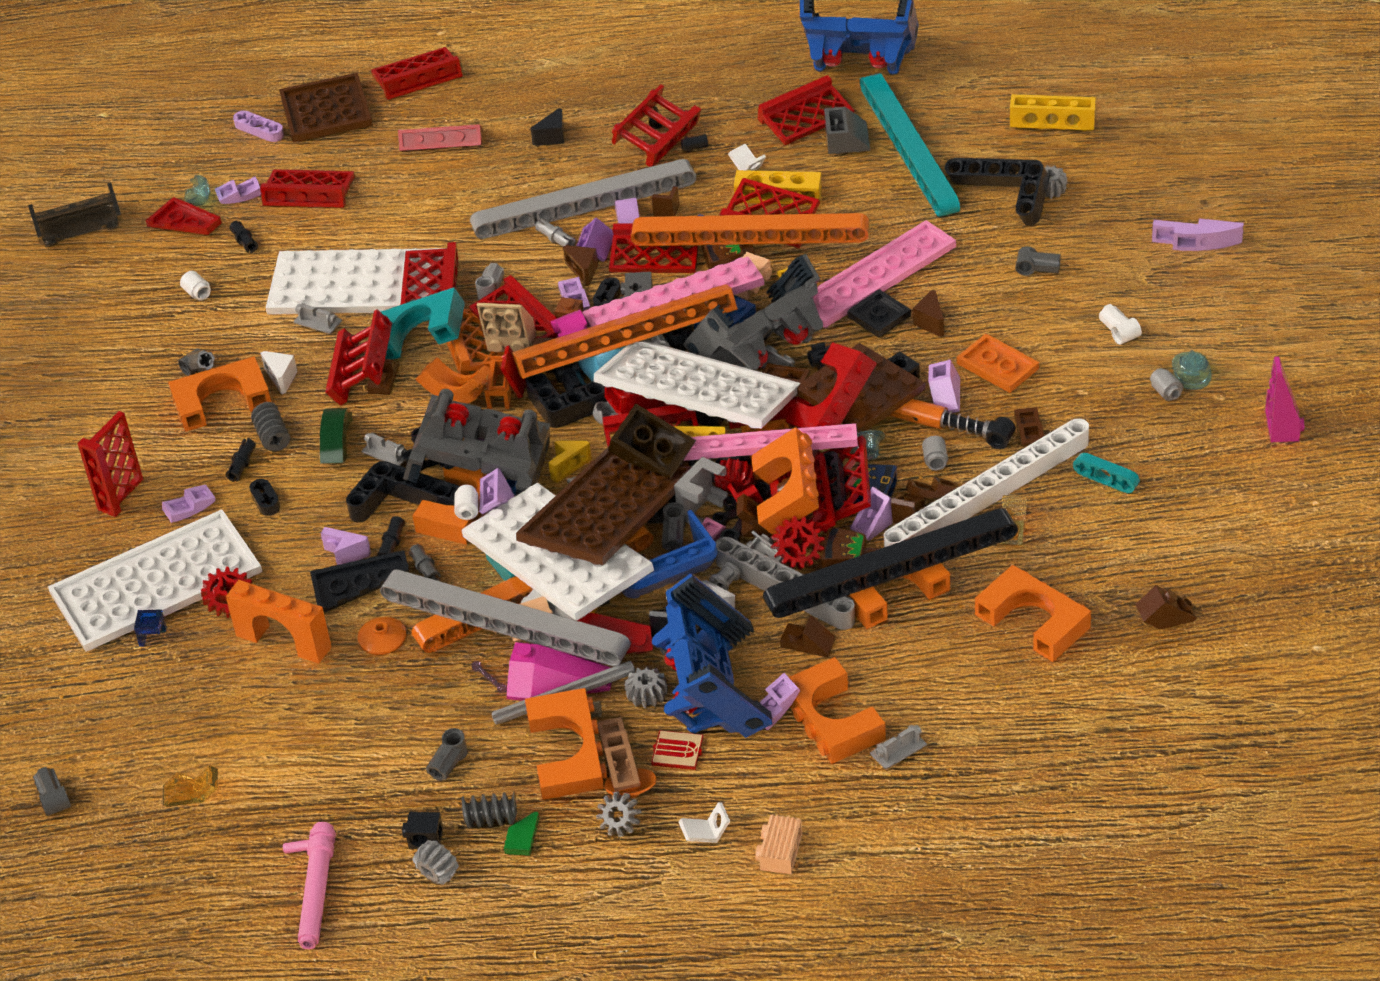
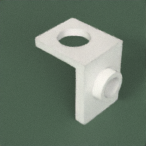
M746 144L728 153L738 170L755 171L761 167L766 158L765 154L755 158Z
M722 802L717 803L708 820L681 818L679 821L686 841L718 843L730 823ZM720 813L721 825L718 828L716 820L718 814Z

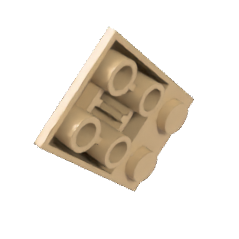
M477 303L488 351L504 352L505 347L510 345L515 352L533 346V341L537 334L534 320L522 305Z

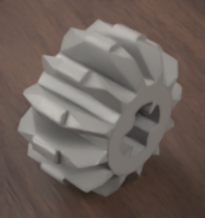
M1046 165L1045 169L1050 178L1045 197L1050 199L1053 196L1060 197V194L1065 193L1067 186L1066 173L1063 172V168L1057 169L1056 165L1053 167Z
M648 666L645 670L637 668L636 673H629L628 679L625 680V691L628 700L633 702L635 707L642 704L645 709L647 705L656 707L657 702H664L668 691L664 673H660L657 668L650 670Z
M613 792V799L609 795L604 796L606 805L598 804L597 807L603 811V814L596 815V818L604 819L600 828L605 829L609 827L608 835H614L617 831L618 836L622 837L625 835V830L628 833L634 832L632 824H640V820L634 818V816L641 814L642 811L641 809H633L638 801L633 799L629 802L630 794L624 793L621 797L619 792ZM623 811V817H615L614 812Z
M427 840L422 844L412 858L415 867L428 880H432L434 884L444 885L447 881H450L459 867L456 857L450 853V850H447L444 845H440L434 840Z

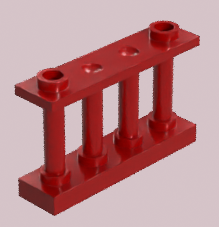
M662 84L655 90L652 89L647 98L612 129L613 137L611 143L615 145L623 137L646 152L645 164L649 167L655 166L698 123L701 108L696 105L689 111H684L663 98L664 85ZM659 104L680 117V120L672 122L652 108ZM647 115L669 130L666 133H660L641 121V119ZM635 126L656 139L657 142L654 145H650L629 131Z
M378 309L374 311L372 323L369 327L355 335H352L345 328L337 334L325 393L340 406L347 402L350 387L366 378L371 379L376 385L381 382L392 322ZM368 338L366 342L359 345V342ZM365 353V355H364L363 357H361V358H359L358 360H356V357H358L359 355ZM362 368V371H360V372H358L357 374L353 375V372H355V371H357L358 369Z

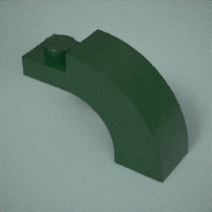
M327 408L323 411L320 425V464L344 463L347 458V429L353 421L352 412H348L347 408Z

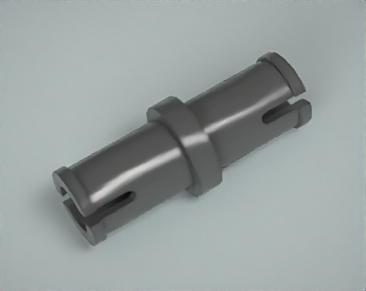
M413 545L410 548L409 555L414 560L417 571L426 578L439 581L440 578L438 577H441V574L434 566L433 558L426 554L422 545Z

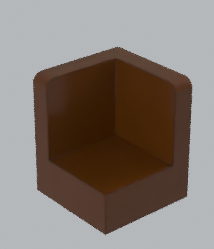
M673 186L669 196L653 194L652 208L654 217L676 215L680 206L677 186Z

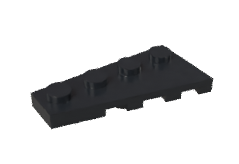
M402 550L310 571L317 605L323 607V612L326 613L381 588L393 570L410 573L405 551Z

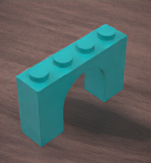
M453 287L381 311L392 322L385 359L393 360L400 358L406 335L415 326L430 320L428 330L439 345L458 339L465 302L457 290Z

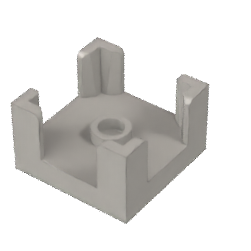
M701 457L674 485L676 503L684 507L685 522L688 524L690 523L687 511L692 510L695 513L706 501L718 507H723V500L728 497L726 491L712 485L711 472L719 476H725L726 467L704 457ZM696 516L699 519V521L703 523L705 519Z

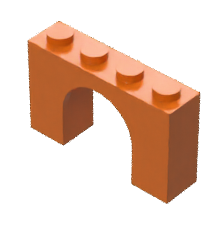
M255 356L168 382L172 399L185 432L207 426L201 404L208 395L216 391L229 389L240 392L245 397L250 412L261 403L271 402L268 387Z
M796 427L752 455L753 472L768 484L792 470L791 476L782 490L757 506L758 524L772 535L777 534L775 528L778 525L782 526L783 520L787 519L790 522L793 516L800 520L819 508V493L816 487L817 477L814 471L815 460L811 446L812 440L808 434L802 433Z
M456 466L451 469L443 467L446 482L458 486L471 485L478 492V514L473 519L463 520L455 515L454 505L449 506L422 500L412 515L415 531L467 545L469 541L463 537L461 530L486 515L479 512L480 479L487 474L481 473V469L472 471Z
M941 563L902 576L913 581L929 600L950 591V573ZM874 586L847 595V597L854 601L855 617L866 630L888 620L887 602L876 591Z
M1014 565L1010 566L975 597V615L992 626L998 624L1014 609L1023 606H1036L1050 613L1052 617L1034 632L1033 650L1052 662L1091 628V610Z
M238 580L226 595L237 637L257 643L270 627L268 616L279 621L290 631L294 638L298 657L319 664L332 646L323 607Z
M835 657L789 677L800 689L799 694L790 706L797 722H802L807 736L815 740L820 754L826 756L831 764L886 740L885 722L873 706L842 719L827 718L815 710L824 700L848 690L847 672Z
M581 688L526 698L525 704L531 733L566 728L576 732L583 739L581 749L573 757L563 761L537 765L542 800L604 789L603 779L607 778L605 763L600 764L599 756H603L601 741H595L594 734H599L597 720L591 719L590 712H594L592 697H587L586 689Z

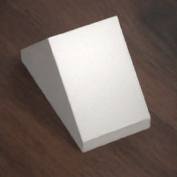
M268 351L261 352L265 371L280 393H286L297 374L294 355Z

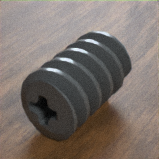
M264 402L256 406L252 411L251 419L262 446L269 451L284 449L290 442V434H288L278 407L272 402Z
M513 791L511 799H508L506 792H503L501 800L497 799L495 793H492L490 801L487 800L485 794H482L480 802H477L475 796L471 795L470 803H467L465 797L462 796L463 819L468 829L473 828L474 821H476L479 828H482L485 820L488 826L492 827L495 819L500 826H503L506 818L509 824L513 825L517 817L515 791Z

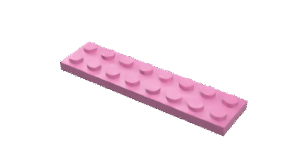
M926 220L817 287L818 293L813 300L823 322V327L826 328L848 314L847 310L877 290L886 291L956 247V240Z
M749 257L738 258L733 262L717 265L712 269L694 273V275L678 278L673 282L657 285L652 289L636 292L631 296L615 299L601 306L591 307L582 313L590 328L724 284L732 288L733 295L765 284L763 276Z

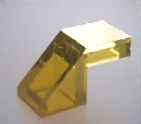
M1003 495L1002 508L1006 509L1018 526V532L1013 538L999 544L1023 545L1028 497Z
M209 765L195 779L180 772L175 773L163 785V806L171 807L204 802L218 789V769Z

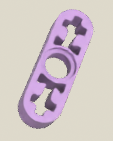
M239 111L233 116L235 127L241 131L270 142L280 141L284 137L283 127L280 123L249 111Z

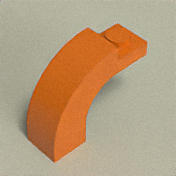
M436 357L426 365L415 380L436 396H439L442 389H449L454 394L453 401L466 404L476 400L485 389L488 382L486 377L491 370L486 365H483L471 375H462L451 370Z

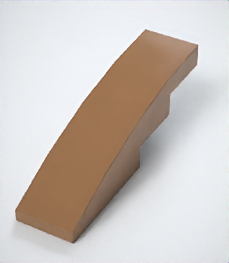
M622 717L597 722L599 737L614 790L620 791L640 786Z

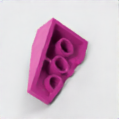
M1276 356L1272 364L1271 378L1269 379L1270 389H1267L1265 404L1270 442L1299 441L1300 432H1304V418L1299 416L1298 406L1279 356Z
M515 642L509 661L507 699L523 701L526 698L534 697L611 667L543 645ZM612 682L589 690L586 694L610 691Z

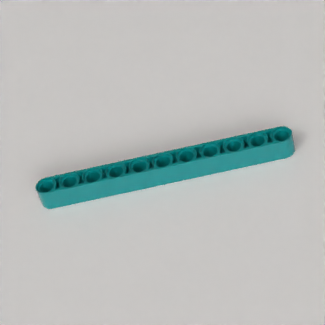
M878 73L860 78V87L864 97L936 215L942 217L960 212V203L956 193L882 74Z

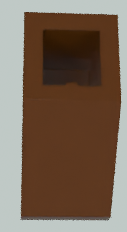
M1157 585L1135 604L1143 621L1160 630L1193 622L1197 619L1192 610L1194 606L1186 597L1181 598L1170 589L1165 590Z

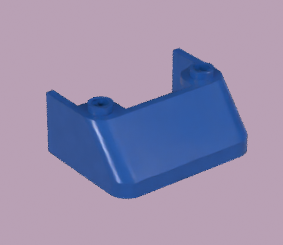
M692 510L687 511L694 542L649 560L653 564L654 571L623 590L624 596L638 598L679 581L690 573L696 574L705 571L712 565L718 554L716 543Z

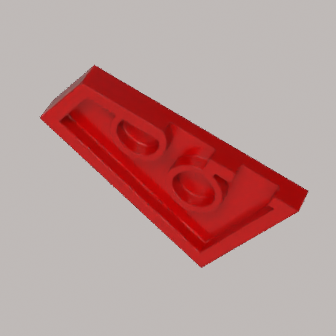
M175 197L146 219L147 227L209 235L222 224L220 216Z
M591 612L577 620L625 635L631 643L625 655L653 652L651 626Z

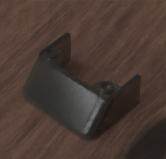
M112 183L107 184L108 194L35 213L33 205H28L39 244L45 245V247H52L57 245L58 241L105 228L107 230L118 228L122 222V217Z

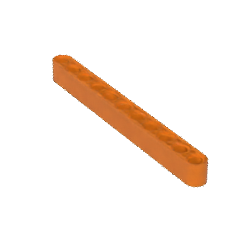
M862 213L638 217L633 221L631 241L637 246L864 242L868 238L869 218Z
M643 525L625 544L634 551L641 552L652 544L654 537ZM514 576L481 593L521 604L522 599L528 596L533 588ZM433 615L417 623L413 627L411 634L424 652L432 653L482 628Z

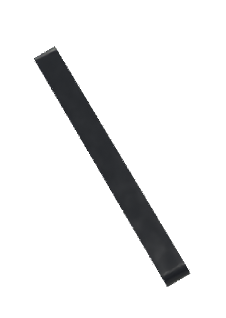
M995 509L773 585L764 591L763 599L775 618H783L1007 541L1017 534L1018 526L1006 509Z

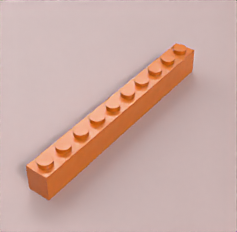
M724 284L512 352L518 374L524 379L701 322L717 305H720V310L724 309L723 314L738 309L732 288Z

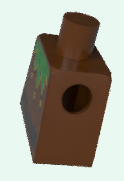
M753 244L702 245V253L708 270L717 265H724L742 258L746 252L755 255Z
M830 527L827 531L821 557V568L823 569L878 550V548L866 547V535L864 533Z

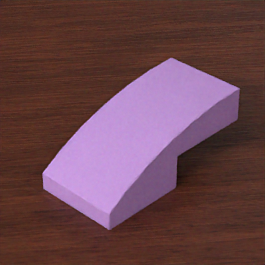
M256 176L239 185H236L234 180L215 188L221 204L243 202L261 195L260 184Z
M579 277L558 282L561 297L582 300L584 310L590 309Z
M206 484L184 489V497L162 502V510L171 523L195 515L215 502V496Z
M785 673L765 689L768 695L759 702L771 711L772 725L765 728L767 731L785 714L800 692V689Z

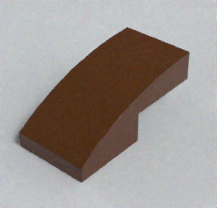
M1037 407L1014 410V419L1021 446L1031 445L1044 437L1042 421L1039 419Z
M934 476L931 485L909 479L906 489L912 496L941 498L959 486L956 482Z

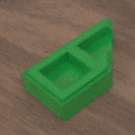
M533 812L508 828L504 844L505 854L531 855L539 821L538 812Z

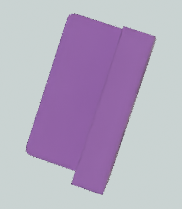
M595 218L582 229L577 246L596 248L597 258L604 262L612 245L613 231L598 218Z

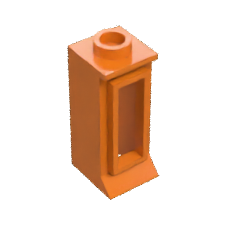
M491 356L489 368L491 372L488 374L486 391H484L487 409H492L494 396H503L505 409H510L513 389L506 377L504 376L503 386H496L497 375H504L501 371L502 356Z

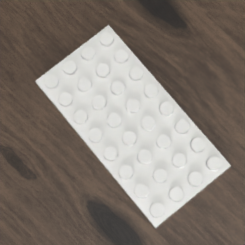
M428 249L279 251L266 304L267 314H298L295 308L297 304L301 303L315 307V311L319 308L334 313H374L376 309L381 312L399 306L401 302L405 252ZM444 256L433 258V260L437 262ZM411 258L410 260L416 263L421 258ZM426 263L421 267L427 269L431 265ZM437 269L431 274L436 276L439 273H441V271ZM415 270L409 275L415 277L419 272ZM425 277L420 282L424 284L430 279ZM436 283L430 288L436 290L440 285ZM414 284L408 289L413 292L419 287ZM424 291L418 296L423 298L427 296L429 293Z
M645 340L627 345L594 373V382L600 383L605 387L622 389L626 392L643 395L647 399L661 400L669 405L675 404L685 407L687 410L700 411L708 416H718L727 419L729 422H739L751 428L760 429L797 395V388L800 385L799 382Z
M538 483L530 486L517 496L509 499L507 503L491 510L488 514L461 530L465 539L576 621L654 571L652 562L626 544L602 566L516 541V532L556 496Z
M219 510L50 585L48 589L83 649L87 652L202 600L203 580L209 581V573L216 575L217 568L221 572L225 571L226 566H229L231 572L235 568H239V574L241 575L246 572L247 579L261 573L262 568L224 511Z

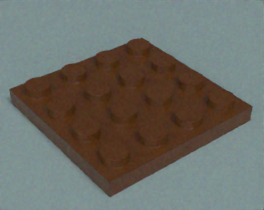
M358 73L279 89L293 143L373 126Z
M858 343L851 349L861 351L875 361L877 365L842 424H856L857 433L861 435L926 390V385L924 381L863 344ZM824 366L800 382L797 388V396L813 406L820 404L833 390L837 380V373Z

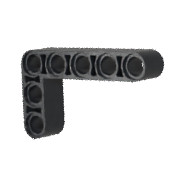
M951 158L946 162L944 169L954 184L1020 187L1016 203V212L1020 219L1028 226L1035 225L1040 220L1050 176L1039 160Z
M543 372L525 378L528 398L544 421L549 423L552 428L563 427L593 415L594 406L597 402H607L604 397L605 386L594 381L559 395Z
M379 461L368 470L348 494L346 503L350 519L353 522L359 523L366 521L388 495L420 505L422 500L453 506L455 492L460 486L420 473L417 483L403 479L405 467L387 461Z

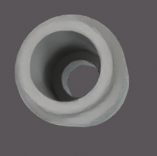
M1159 368L1150 377L1152 387L1166 401L1175 400L1181 395L1183 385L1169 370Z
M940 436L926 438L922 443L925 464L934 471L943 469L948 461L945 440Z

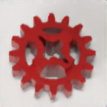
M793 516L790 522L787 519L783 520L782 526L778 525L775 528L778 534L771 536V539L776 541V543L771 545V549H777L778 551L774 557L781 556L783 558L781 563L785 564L788 562L789 567L792 569L796 564L799 570H802L805 564L808 567L814 564L813 560L817 561L820 558L817 552L824 550V547L819 545V543L824 541V537H818L817 535L821 529L814 530L815 522L812 521L807 524L806 517H802L800 521L797 520L796 516ZM790 529L789 538L783 539L784 533ZM795 539L797 540V542H801V543H802V545H801L800 547H799L798 544H796V543L794 544L793 541H794ZM812 547L811 553L806 557V548Z
M226 566L224 572L217 568L216 575L209 573V581L203 580L201 597H203V605H208L209 612L216 610V616L219 617L222 613H225L226 618H229L230 611L226 595L238 580L252 584V580L247 579L246 572L240 575L239 568H235L233 572L230 571L229 566Z

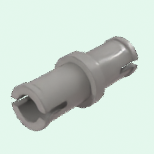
M540 219V222H537L536 230L547 236L552 243H558L561 246L575 245V238L563 232L561 227L554 226L545 219Z

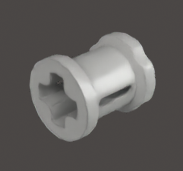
M726 561L722 564L721 570L709 578V582L728 591L729 585L740 578L741 572L736 565Z

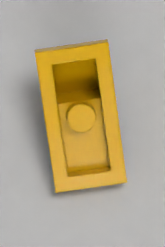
M555 441L556 457L548 462L550 477L554 482L558 483L591 461L590 443L588 441Z

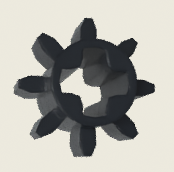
M686 327L667 332L665 341L669 343L671 348L686 351L687 349L683 343L692 332H686Z
M825 342L811 345L812 350L808 351L807 357L812 368L817 367L820 370L825 366L821 363V360L830 345L825 346Z

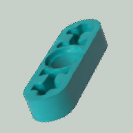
M1080 453L1073 462V468L1079 475L1124 493H1132L1140 483L1139 476L1134 471L1088 453ZM1102 469L1107 471L1110 474V476L1106 475L1102 471Z

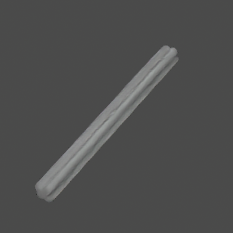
M628 661L534 697L585 688L587 692L627 677L629 673H635L633 663ZM525 700L493 711L492 718L494 723L498 725L527 714Z

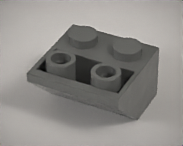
M846 107L824 108L828 154L870 151L867 122Z

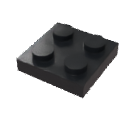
M880 289L847 310L848 318L878 338L911 317V309Z

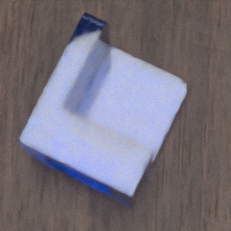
M162 609L137 611L134 630L139 647H144L147 634L166 632L167 626Z

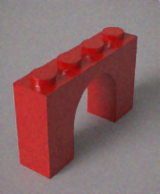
M832 342L821 363L837 373V380L833 390L823 402L816 406H807L796 402L785 422L794 428L841 425L877 363L861 351Z

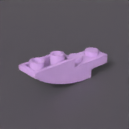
M1199 219L1198 224L1154 220L1152 242L1173 244V250L1180 251L1225 248L1242 243L1244 223Z

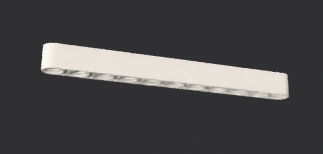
M1073 419L889 528L884 533V547L966 520L1088 446L1089 423L1084 419Z

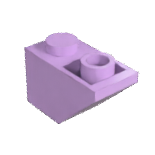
M947 360L929 365L928 382L933 403L947 407L948 413L950 411L952 413L959 412L960 376L952 361Z

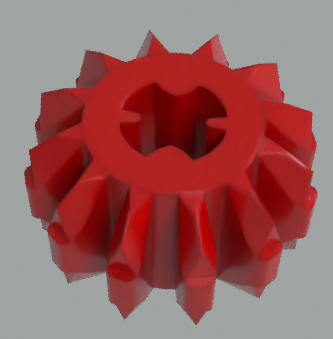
M729 458L728 461L721 460L720 465L726 467V475L719 476L714 474L715 486L723 491H728L730 494L731 492L727 487L730 483L737 493L754 483L753 466L748 465L747 461H739V459L733 460Z

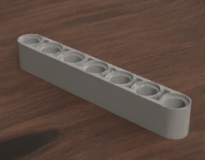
M722 537L715 542L718 551L716 556L717 566L722 568V564L726 561L733 563L739 568L741 579L764 591L773 585L804 575L733 538ZM847 596L803 610L841 630L850 629L855 624V604Z

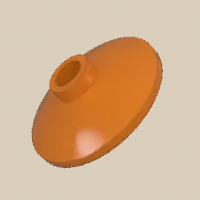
M392 617L374 618L360 628L358 643L367 653L374 655L389 654L399 649L405 642L407 636L406 628L401 621Z
M636 768L640 786L615 791L611 777H609L604 784L605 790L613 795V792H619L621 796L624 793H628L630 798H636L655 785L656 775L650 770Z

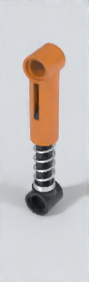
M911 399L888 415L940 430L945 426H949L951 430L957 428L959 432L966 430L968 434L973 432L977 437L982 436L991 447L1000 450L1007 447L1016 430L1013 421L1006 417H997L995 420L981 422L978 421V418L976 420L970 419L969 415L966 418L962 417L960 413L958 415L952 414V411L948 413V408L945 406L917 399Z

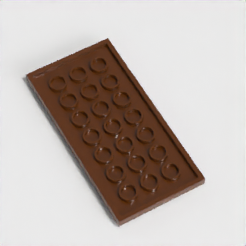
M606 448L516 532V541L603 566L675 495L674 485L691 467L680 464L670 479L630 464Z

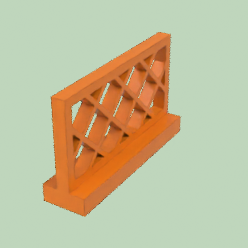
M468 308L463 311L462 317L466 320L461 322L459 338L446 342L457 371L462 375H469L470 371H477L483 365L490 368L491 356L504 355V352L490 351L489 355L481 353L482 349L487 350L485 340L480 341L475 338L477 335L484 337L481 321ZM473 321L480 325L478 327H474L469 324ZM463 330H467L472 333L468 336L461 332ZM470 343L478 347L474 350L467 347V345ZM476 357L483 360V362L473 363L472 360Z

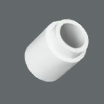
M196 271L185 273L180 280V286L192 298L204 300L210 295L211 288L209 283Z
M462 485L455 492L454 513L460 519L470 520L478 514V492L471 485Z

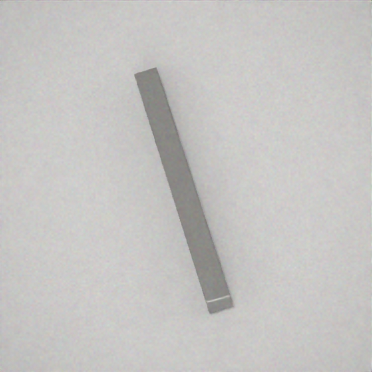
M680 159L477 211L471 215L470 223L476 237L487 239L536 226L540 219L552 222L614 206L617 200L630 198L638 200L653 196V194L671 191L673 186H677L678 189L688 187L695 183L697 176L690 162L686 159Z
M393 570L380 588L381 595L388 601L610 666H618L631 646L630 640L618 632L401 570Z

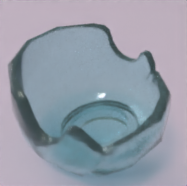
M196 174L194 178L190 179L193 187L185 191V202L198 207L206 204L208 201L210 184L204 176Z

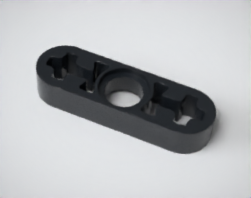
M829 451L823 455L826 460L829 481L837 477L830 484L834 510H838L847 499L843 460L834 451Z

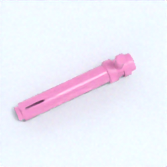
M327 822L316 823L310 830L309 840L283 844L285 854L307 851L309 856L298 933L300 946L308 950L315 948L319 943L329 863L334 853L333 844L335 843L336 832L333 825Z

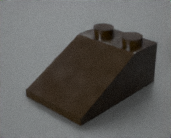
M635 404L611 438L608 451L630 464L671 479L696 440L638 404Z

